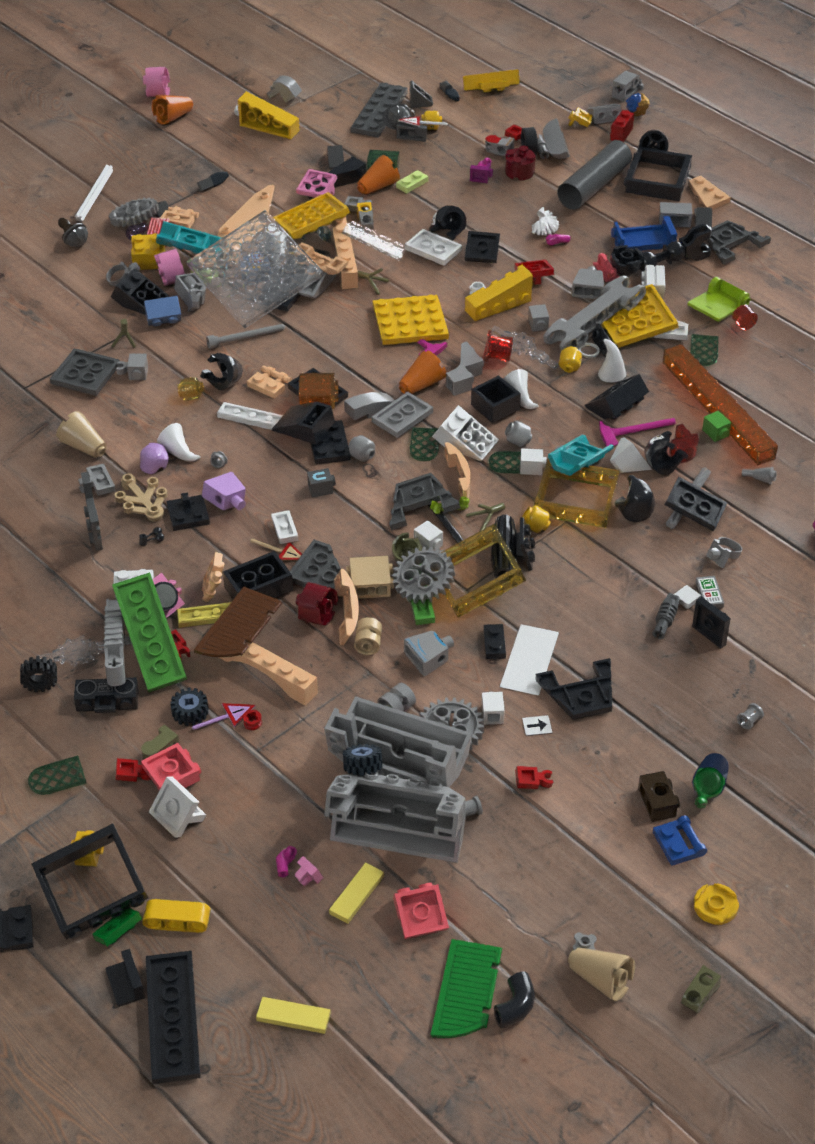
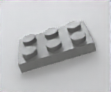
M406 392L373 415L372 423L398 438L432 414L433 407L413 394Z

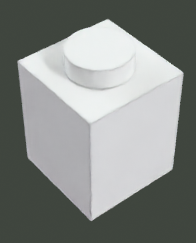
M521 449L520 474L542 475V468H546V457H543V449Z
M428 520L414 529V538L418 537L422 548L425 546L427 551L431 546L434 551L443 546V531Z
M482 693L481 707L484 725L504 724L503 693Z

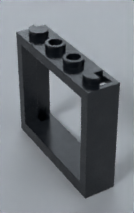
M638 147L637 153L634 152L633 161L631 160L627 177L624 179L625 193L680 202L691 169L692 155ZM640 162L682 168L676 185L635 179L634 176Z
M113 823L31 863L59 929L66 940L77 938L83 931L99 927L103 924V921L111 917H119L124 913V910L138 907L145 900L149 899ZM115 842L137 891L67 925L46 875Z

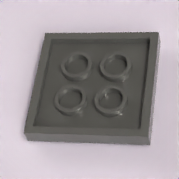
M74 348L51 376L50 384L97 396L115 373L116 367H118L117 362L120 360Z

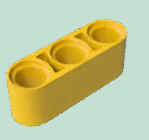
M151 899L146 903L142 924L146 928L153 930L202 933L207 930L211 908L201 902Z

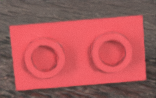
M600 253L597 262H593V265L597 270L603 272V280L610 282L620 277L616 268L608 261L607 255Z

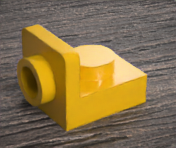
M577 107L575 111L570 113L568 125L571 126L574 121H577L580 125L588 128L593 115Z

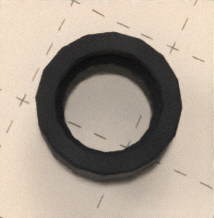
M534 127L522 128L521 146H527L529 150L537 155L538 141L536 129Z

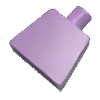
M233 472L204 481L202 497L221 510L232 507L242 510L246 505L244 501L246 489Z

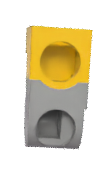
M371 202L357 203V217L360 229H374ZM368 207L369 210L363 211L361 208Z

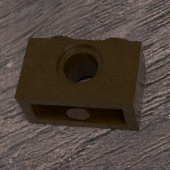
M664 771L640 775L638 790L651 821L676 817L680 801L678 796L673 793L671 779H667Z

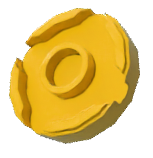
M722 884L704 885L697 890L694 897L695 912L703 921L710 924L723 925L729 923L736 917L739 909V902L735 892Z

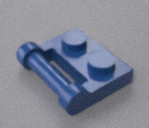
M686 815L681 816L676 821L653 827L652 833L671 866L704 856L708 851L706 846L698 839L690 825L691 821ZM678 830H684L694 848L688 849Z

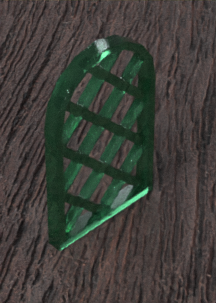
M692 334L690 352L692 361L702 366H710L716 363L719 356V336ZM699 350L702 353L697 354L695 351Z
M412 427L409 449L410 455L414 459L430 461L437 457L439 442L437 440H429L438 430L437 428ZM427 432L429 435L425 437L422 434ZM420 436L423 439L418 441L416 438ZM426 440L428 444L424 445L421 442ZM418 444H419L420 446H422V447L419 448V449H417V448L415 447V446L418 445ZM430 445H432V446L434 447V448L431 449V450H430L429 448H427V447L430 446ZM426 449L427 452L423 454L421 450Z
M499 451L493 453L488 460L489 467L499 473L520 474V469L517 467L520 465V460L517 458L521 456V452ZM510 456L512 459L507 460L505 457ZM503 460L505 461V463L500 464L499 461ZM514 460L518 462L515 465L511 463ZM507 464H509V465L512 466V467L509 468V469H507V468L504 467V466H506Z
M78 755L34 769L28 777L30 789L36 794L41 795L55 793L86 783ZM77 761H78L79 767L74 766ZM63 765L69 767L66 772L60 770ZM72 768L78 770L75 775L69 774ZM48 769L54 771L51 776L45 774ZM57 772L63 774L60 780L54 778ZM80 772L82 774L83 779L77 777L80 774ZM35 774L40 775L37 780L32 779ZM66 776L72 778L69 783L63 781ZM42 777L48 778L46 784L40 782ZM52 780L58 782L55 787L49 786ZM37 784L43 786L41 790L35 789Z

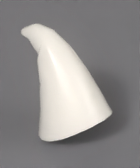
M604 339L607 353L605 361L598 371V376L605 382L621 381L626 377L621 353L612 341Z
M518 369L510 372L503 378L521 393L520 406L526 409L539 407L538 404L533 403L529 398L527 371Z
M170 424L158 436L157 443L162 444L175 457L187 462H194L201 458L199 455L189 451L180 424Z

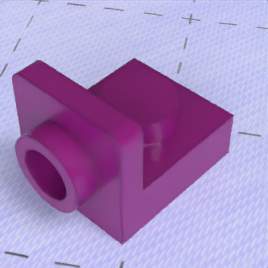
M488 163L486 167L471 165L470 181L488 183L489 178L493 176L491 163Z

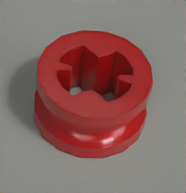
M249 710L244 713L243 720L246 729L257 730L261 727L262 717L259 711Z

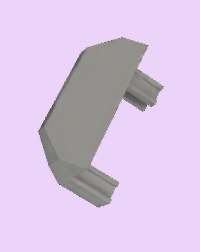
M356 696L346 715L339 713L338 708H334L324 728L328 751L342 762L343 750H346L347 747L351 748L352 745L358 746V744H369L371 746L373 744L376 747L379 746L382 750L383 767L380 771L377 770L378 775H396L406 780L415 778L419 779L420 782H438L442 786L450 787L459 777L469 755L472 733Z
M367 772L364 775H353L352 773L336 776L328 788L324 816L329 817L333 813L331 841L458 863L465 825L466 798L438 782L424 783L415 778L406 780L396 775H378L377 772H371L370 775Z

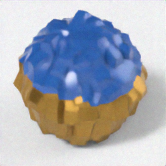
M644 93L633 94L626 100L628 111L634 113L635 117L645 115L646 109L650 105L649 99H647Z

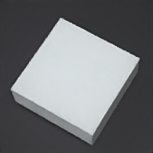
M688 585L674 594L680 597L679 604L686 609L696 603V599L701 597L698 592Z

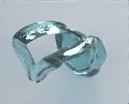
M321 226L316 230L323 241H328L332 236L327 226ZM304 234V236L302 237V240H303V241L306 240V238H305V235H306V234Z

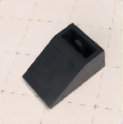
M135 268L116 285L111 295V298L122 307L146 315L144 301L170 297Z
M320 402L291 406L274 425L272 431L317 444L335 422L332 407Z

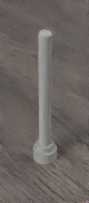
M278 324L222 337L210 335L206 336V342L209 349H214L221 343L282 331L285 329L284 324Z

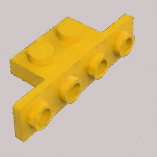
M518 69L463 76L465 91L480 89L483 92H490L493 88L505 90V87L520 83Z

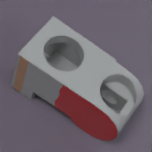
M488 135L485 138V149L487 152L505 157L508 149H514V138L508 137V139H504L496 135Z

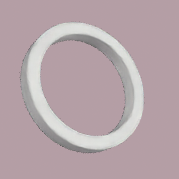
M585 343L578 349L582 356L586 358H593L599 354V347L594 343ZM592 346L597 349V352L588 355L582 353L581 348Z

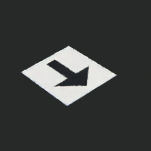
M548 715L522 718L526 735L552 733Z

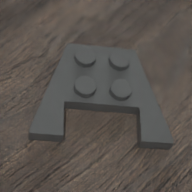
M727 220L712 227L711 237L706 240L725 265L735 260L736 254L730 251V248L747 240L760 248L769 244L771 237L767 235L762 237L757 231L749 232L745 230L744 226Z
M83 472L81 477L87 504L83 508L85 518L89 517V519H86L87 530L92 531L88 533L90 544L94 543L95 551L103 550L99 519L94 504L89 472Z
M432 473L397 483L393 499L394 506L391 510L392 518L389 521L391 531L407 526L404 512L431 505L432 501H441L444 513L460 509L459 502L452 497L449 491H446Z

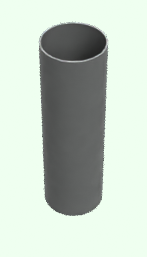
M611 141L558 187L557 195L560 202L571 210L580 208L630 164L632 154L629 147L622 141Z

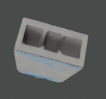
M435 631L425 632L404 639L405 655L423 676L428 675L448 661V649L454 646L451 636L448 635L441 639Z

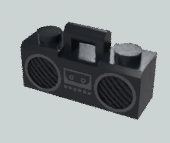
M137 677L125 678L126 682L120 686L108 685L107 679L75 680L74 702L76 712L116 713V708L117 710L138 709L139 688Z

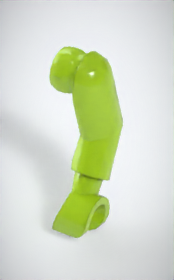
M460 497L458 501L460 509L457 510H466L470 499ZM431 502L430 509L435 514H440V511H444L441 503Z

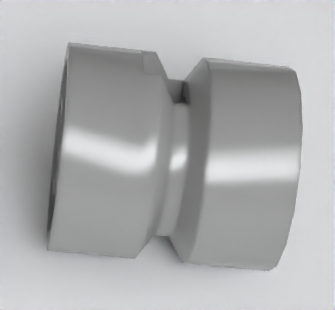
M401 682L394 686L390 692H386L378 698L377 703L400 711H407L416 703V697L409 686Z

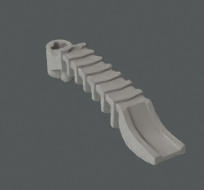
M106 599L104 621L106 678L108 685L120 686L126 682L123 651L125 623L117 599Z

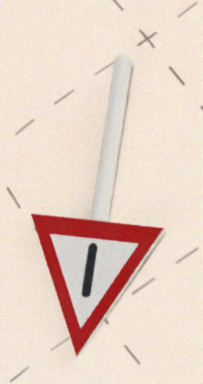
M420 116L398 119V121L420 127V124L448 125V123L420 121Z

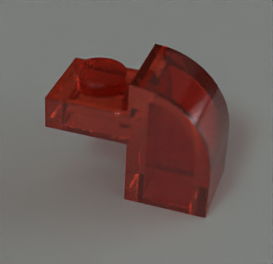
M683 424L676 425L675 439L671 440V443L676 446L674 449L670 448V455L673 457L675 451L681 449L688 454L687 459L684 458L680 463L694 459L698 449V434H691Z

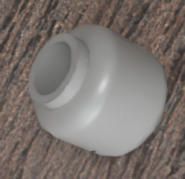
M517 420L513 423L510 422L506 427L505 435L510 443L521 447L531 441L530 426Z
M359 435L352 438L349 442V452L361 462L368 461L375 455V443L365 436Z

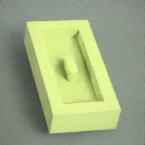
M417 170L397 181L396 188L407 194L428 182V176Z

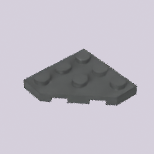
M314 539L290 572L292 573L294 584L305 587L307 582H312L335 589L334 578L341 568L334 557L331 545Z

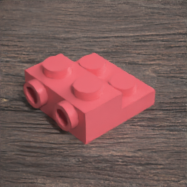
M179 743L141 761L143 769L159 791L166 777H174L184 788L200 781L199 774H201V769L196 762H192L187 749H182Z
M425 883L414 890H410L409 887L402 888L394 894L393 900L398 920L400 919L404 939L449 929L438 884Z

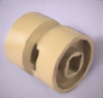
M366 617L360 619L357 623L354 648L360 654L373 655L380 649L382 624L377 619Z

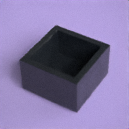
M499 375L471 389V405L492 423L520 410L521 393Z

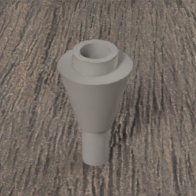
M774 467L754 470L742 469V476L753 477L771 485L772 481L775 482L777 471L774 470Z

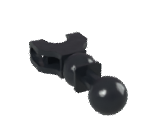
M706 224L692 227L684 237L679 238V242L675 241L668 245L664 244L663 252L657 254L649 251L643 252L640 270L645 271L646 265H654L655 267L658 262L664 260L672 264V261L677 262L683 258H693L696 261L708 258L711 255V248L703 242L711 237V227Z

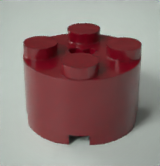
M527 146L508 149L505 155L506 176L511 179L516 177L518 180L532 178L533 173H535V153L529 150Z
M307 582L302 593L297 595L295 601L296 605H298V619L318 625H328L335 614V611L332 610L333 606L337 605L338 602L337 591L331 587Z

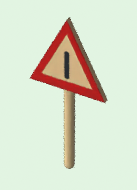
M255 539L250 540L252 543L279 552V558L282 561H298L302 556V553L290 542L282 550Z

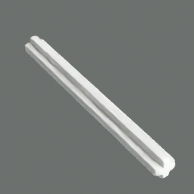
M106 165L77 211L75 215L76 221L82 222L113 172L111 165Z

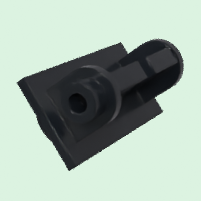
M598 323L592 332L591 338L599 347L603 356L606 357L607 348L603 340L608 339L611 341L607 334V330L603 329Z

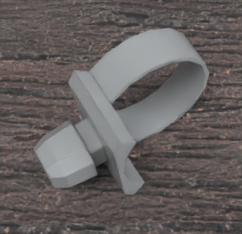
M120 262V264L108 270L106 280L111 286L116 287L134 268L138 271L141 268L136 262L130 264L128 268L124 262ZM125 270L120 279L113 282L110 281L115 272Z
M720 537L718 540H713L706 555L720 567L724 568L728 558H739L742 547L730 538ZM720 545L728 546L732 548L734 551L729 550L727 548L724 549Z

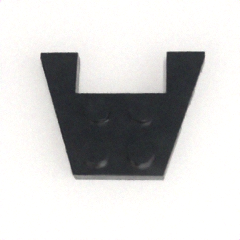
M610 658L593 662L592 667L597 678L559 685L553 670L535 675L536 682L572 720L612 712Z

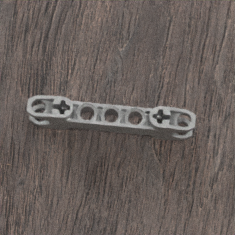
M620 276L604 286L602 296L568 321L560 318L554 322L545 332L544 342L546 344H553L557 341H562L560 344L561 351L567 344L568 347L573 346L579 349L587 342L588 333L594 330L598 323L602 324L622 308L629 311L637 306L646 294V287L637 285L628 288L630 283L627 276Z

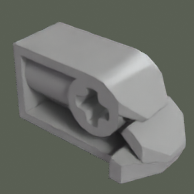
M624 71L613 81L612 98L625 102L638 89L643 90L644 85L640 76Z
M196 273L176 275L174 290L187 305V311L192 312L195 309H199L200 305L205 302L206 286Z

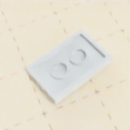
M422 229L405 243V250L444 266L462 251V245Z

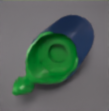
M719 753L707 755L693 776L692 784L698 796L695 799V805L699 809H704L708 804L707 800L716 798L725 788L729 764L727 759Z

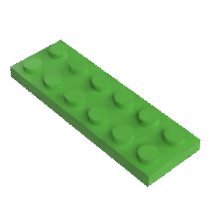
M150 572L112 584L148 693L187 680Z

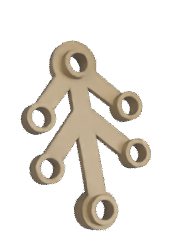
M129 473L124 474L121 478L122 488L131 490L136 497L127 496L124 491H117L115 493V501L117 503L125 502L123 508L127 514H144L152 522L161 520L164 514L161 506L164 499L167 498V489L164 487L158 488L156 490L157 498L154 504H152L150 500L155 489L159 486L158 479L156 477L148 478V487L144 494L136 485L135 477ZM134 504L144 505V507H136Z

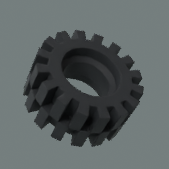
M36 656V659L30 657L29 661L25 660L20 668L21 685L23 684V688L28 687V691L34 689V692H38V690L45 692V689L50 690L51 686L54 687L55 683H57L56 663H52V659L49 658L47 660V657L44 656L42 659H40V656Z

